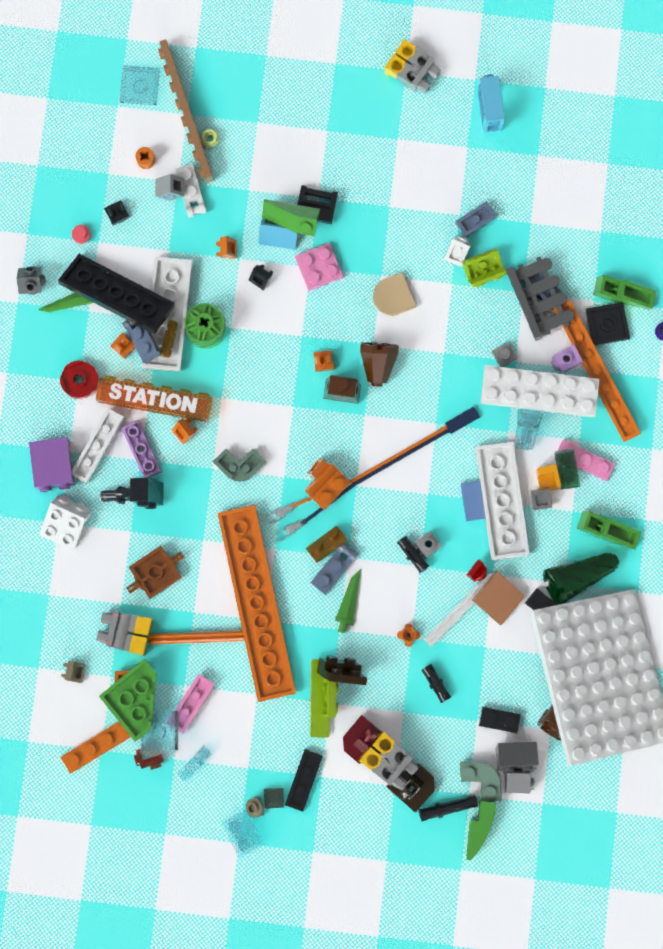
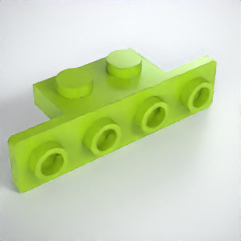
M312 659L310 737L328 738L330 718H336L338 713L336 694H338L339 685L317 673L319 659Z

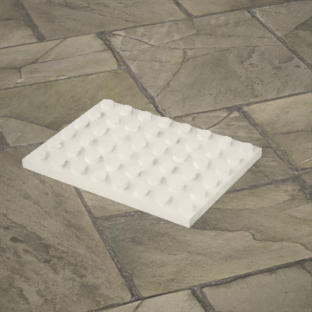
M635 589L530 611L567 766L662 744L663 698Z

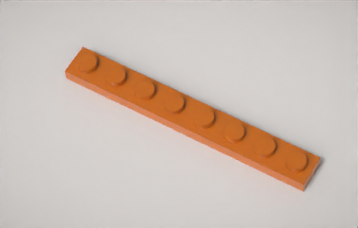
M571 300L561 305L563 311H573L574 319L569 322V327L565 328L564 325L562 326L572 345H575L581 356L582 364L589 378L599 379L598 395L625 443L640 435L641 432ZM557 307L554 308L556 315L559 314Z

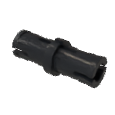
M404 536L397 542V545L406 554V559L412 562L419 571V574L429 568V565L419 554V549H415L407 536Z
M432 664L423 668L421 671L428 680L430 689H433L440 703L451 698L442 683L443 679L439 678Z

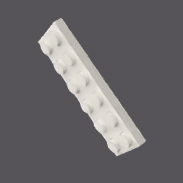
M157 256L154 258L151 291L175 303V308L155 335L151 333L160 352L163 347L165 332L168 330V321L178 322V328L175 331L176 336L173 348H171V357L165 358L159 354L148 364L143 363L142 368L181 372L192 260Z
M485 365L480 404L595 418L599 379Z
M506 442L476 446L475 452L491 561L529 556L530 552L514 443Z

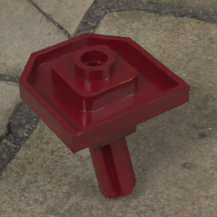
M361 715L343 736L344 752L358 764H362L358 760L369 747L380 754L371 744L382 731Z

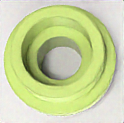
M213 129L203 131L200 137L201 143L207 148L215 147L219 142L218 133ZM207 137H213V140L210 142L206 139Z

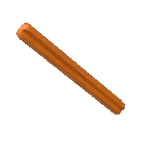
M243 631L149 635V644L151 645L244 641Z

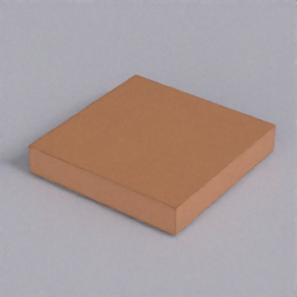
M495 571L472 601L501 626L524 599L525 595L502 574Z

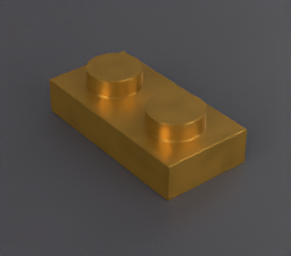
M335 526L305 549L315 562L318 563L348 540L341 530Z

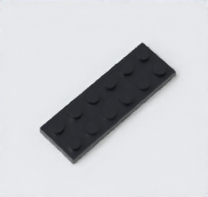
M80 253L58 279L59 285L154 335L175 308L174 302Z

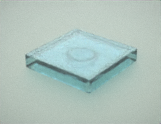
M123 65L119 102L157 106L160 68Z
M153 711L151 730L141 737V751L178 750V711Z

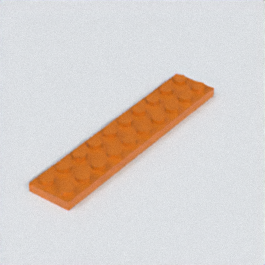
M251 505L217 513L257 700L262 702L296 694L256 507Z

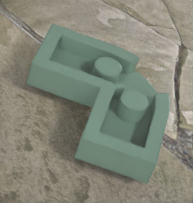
M225 449L212 461L229 479L238 482L252 478L267 463L254 449L240 461Z
M486 761L460 762L461 782H480L482 801L502 800L501 777L492 765Z

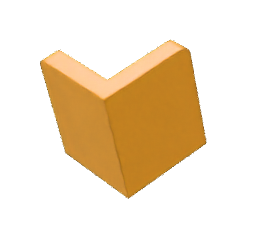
M556 464L536 469L540 489L550 488V491L560 489L561 482Z

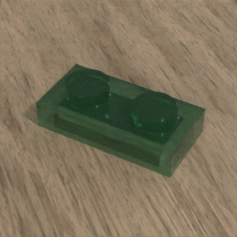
M574 449L555 451L554 455L561 482V490L580 487Z

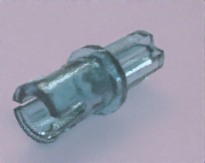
M203 745L193 758H189L190 761L181 769L178 775L184 781H187L198 768L201 769L200 766L212 753Z

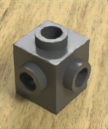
M28 266L26 268H18L16 277L18 293L30 295L42 293V286L46 285L45 274L41 272V267Z

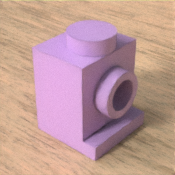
M572 345L554 354L551 364L555 371L563 374L581 365L583 360L575 345ZM567 356L569 362H564L563 357Z

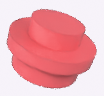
M77 225L72 230V238L76 243L83 244L90 239L91 233L87 226Z

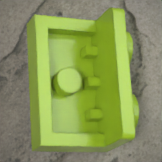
M497 248L461 261L467 282L472 287H481L485 282L498 280L507 274Z

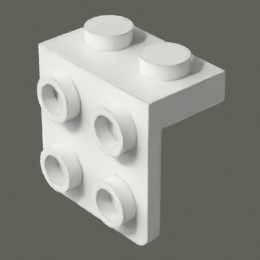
M57 495L49 505L40 535L73 550L77 545L83 526L91 517L93 510L84 504L71 501L66 496Z

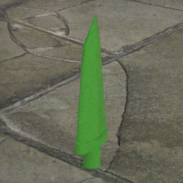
M73 293L38 310L50 313L92 304L93 302Z
M361 569L351 577L334 621L340 622L339 633L345 634L347 625L353 626Z

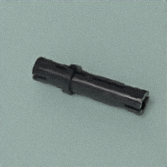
M474 794L442 804L435 803V806L418 809L421 822L437 817L440 819L447 814L478 807V802Z

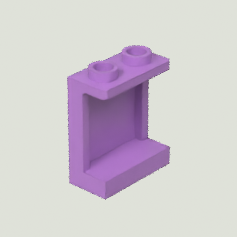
M67 437L29 442L33 482L36 490L49 492L51 488L59 487V490L70 489L71 485H75L69 451L70 441Z

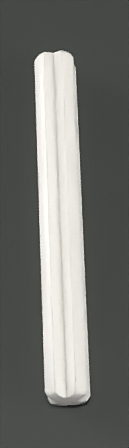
M491 572L425 638V642L428 645L433 646L474 604L472 599L493 575Z

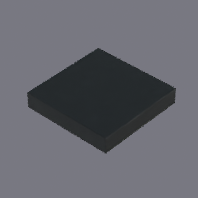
M623 302L585 309L590 337L594 346L630 340Z

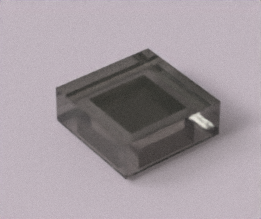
M283 788L264 789L265 809L284 808Z

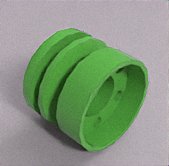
M200 303L193 306L187 312L185 317L186 333L189 340L196 347L211 349L223 341L226 334V325L222 312L216 306L209 303ZM201 322L208 323V327L202 326Z

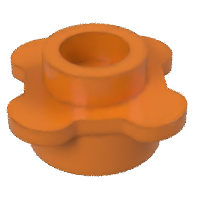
M406 624L405 628L397 633V638L402 639L405 642V646L411 647L413 642L420 638V633L415 631L411 624Z

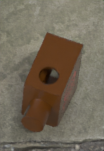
M330 375L325 381L323 399L359 404L361 384L354 378Z

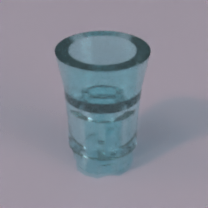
M517 409L515 448L533 451L543 413L527 409Z

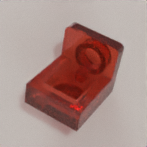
M141 749L135 750L134 760L141 769L150 767V770L162 767L161 763L165 762L163 754L144 760Z

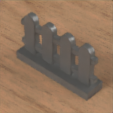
M541 256L536 258L537 262L528 266L518 265L519 269L516 271L513 267L506 269L535 341L542 339V333L546 332L547 335H550V330L564 325L565 328L569 327V322L574 319L573 311H563L561 306L567 301L566 294H556L554 290L560 283L559 277L556 275L549 277L547 270L552 268V260L549 258L541 259ZM540 273L543 274V280L533 284L530 283V277ZM523 280L526 284V287L522 288L520 282ZM549 290L551 297L538 302L536 295ZM532 298L534 304L529 305L527 299ZM557 307L559 314L545 319L543 313ZM539 315L541 321L536 323L534 316Z

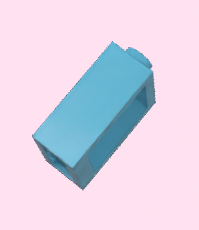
M492 74L484 75L480 78L477 89L483 133L502 131L505 116L499 76Z

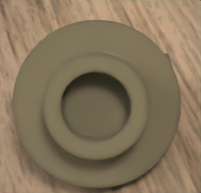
M259 796L249 799L246 803V811L253 818L265 815L264 806Z

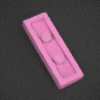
M562 440L554 457L606 482L615 463L565 440Z
M198 674L167 724L184 734L215 684Z

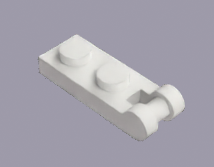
M193 164L175 168L176 175L184 178L183 200L188 218L194 217L198 213H201V215L206 214ZM198 202V206L191 208L192 203Z

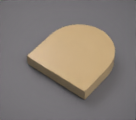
M402 272L383 279L376 285L373 291V303L376 309L386 315L396 316L416 308Z

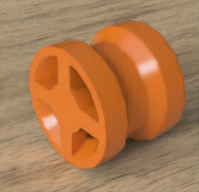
M141 147L137 150L135 158L138 166L142 169L153 167L155 164L153 151L148 147Z

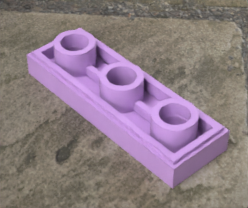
M139 420L121 427L143 478H150L161 473V468ZM139 447L145 448L143 452H138Z

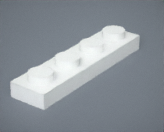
M109 408L105 410L72 469L73 477L88 484L123 422L124 416Z

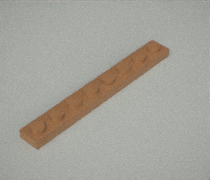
M167 40L159 41L160 48H158L160 59L165 60L166 65L163 67L166 76L171 77L172 82H169L172 93L176 92L178 99H175L177 109L182 110L183 116L180 118L183 127L188 128L189 133L186 136L189 145L193 144L195 150L192 151L195 162L199 161L201 166L198 168L200 178H205L206 184L213 182L212 173Z

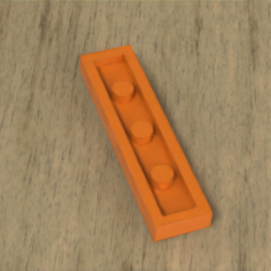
M117 722L60 758L69 773L72 774L128 740L131 736L120 722Z

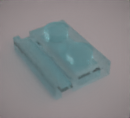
M247 809L221 822L239 858L265 845Z

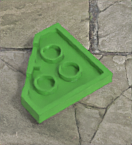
M143 659L99 695L100 699L135 742L149 732L152 727L157 673L146 659Z

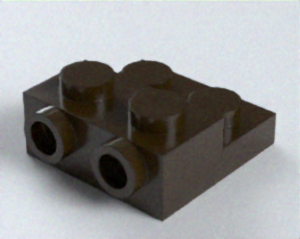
M327 655L326 658L319 657L317 673L328 681L358 685L367 684V677L361 674L362 665L357 663L356 659L345 657L344 660H338V657Z

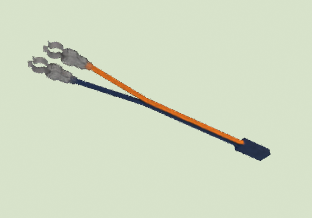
M474 407L447 421L441 429L349 480L351 485L344 489L333 502L356 485L445 434H453L479 419L480 416ZM308 497L296 503L288 504L276 509L274 514H266L265 517L267 515H276L277 518L275 519H283L299 505L313 499ZM319 508L306 519L304 518L285 526V535L291 536L295 534L297 530L301 529L323 509Z

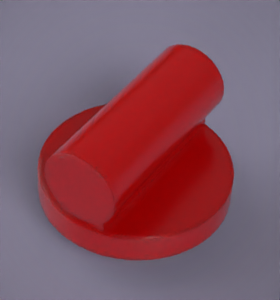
M478 559L466 575L474 582L481 581L487 575V567Z

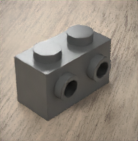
M537 742L498 743L495 748L497 771H503L505 774L514 773V771L522 770L523 773H531L539 765Z

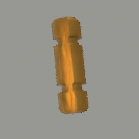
M169 320L167 323L168 330L165 332L160 354L162 357H171V348H173L176 336L175 331L178 328V322Z

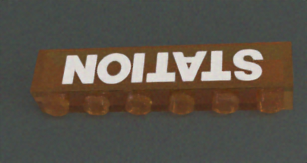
M105 375V378H99L95 398L97 403L208 423L210 422L214 401L210 394L204 392L192 394L190 390L180 389V391L172 390V387L165 385L159 388L154 387V384L148 382L136 384L134 380L124 379V381L116 380V377Z

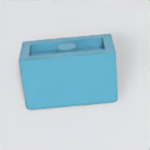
M262 218L258 243L294 250L298 233Z

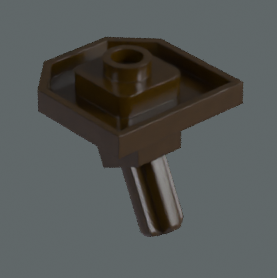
M417 763L419 768L413 775L409 774L405 769L402 771L400 776L407 783L401 790L393 785H386L392 793L415 813L435 791L434 776L419 763Z

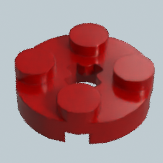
M77 360L70 362L64 367L60 376V384L64 392L71 398L84 399L91 396L98 389V373L91 364ZM77 375L85 378L80 385L79 383H74Z

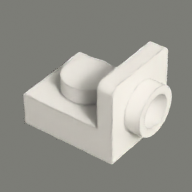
M454 236L444 260L461 267V261L465 260L472 243L468 242L469 239L466 237Z

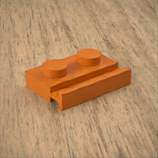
M329 463L304 491L321 509L325 510L351 482L332 463Z

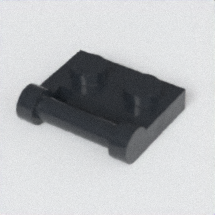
M301 185L297 205L320 209L318 222L332 225L338 192H327ZM305 196L319 197L331 201L330 203L305 199Z

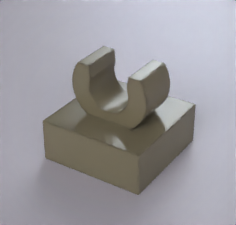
M73 661L64 663L63 666L67 667L66 674H61V677L67 681L83 683L86 664Z

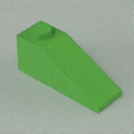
M264 199L262 218L295 233L315 236L320 209Z

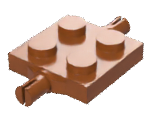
M159 546L129 566L134 575L135 582L127 586L126 589L131 594L140 588L145 591L149 599H152L182 579L177 571L176 563L185 558L180 551L173 557H170Z

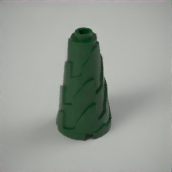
M603 553L579 561L574 560L544 570L543 581H548L549 586L546 589L551 599L557 605L565 604L568 600L586 591L588 587L599 582L605 576L615 572V569L618 568L619 560L612 553Z

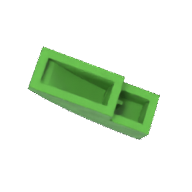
M602 275L596 279L593 295L613 302H623L625 305L651 310L653 309L657 291L626 280L620 281Z
M582 511L577 529L633 550H636L641 535L639 530L611 518L602 517L591 511Z
M479 801L478 819L469 820L466 860H472L485 842L495 816V802Z

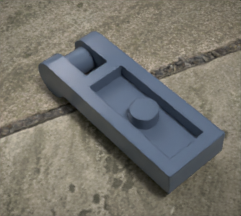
M128 320L122 322L143 363L148 364L161 354L151 332L139 326L134 328L135 324Z
M346 542L337 549L310 582L324 595L328 593L359 555L356 550L350 549ZM342 553L348 556L346 561L340 558Z

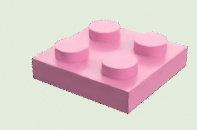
M330 242L295 256L308 292L344 278Z

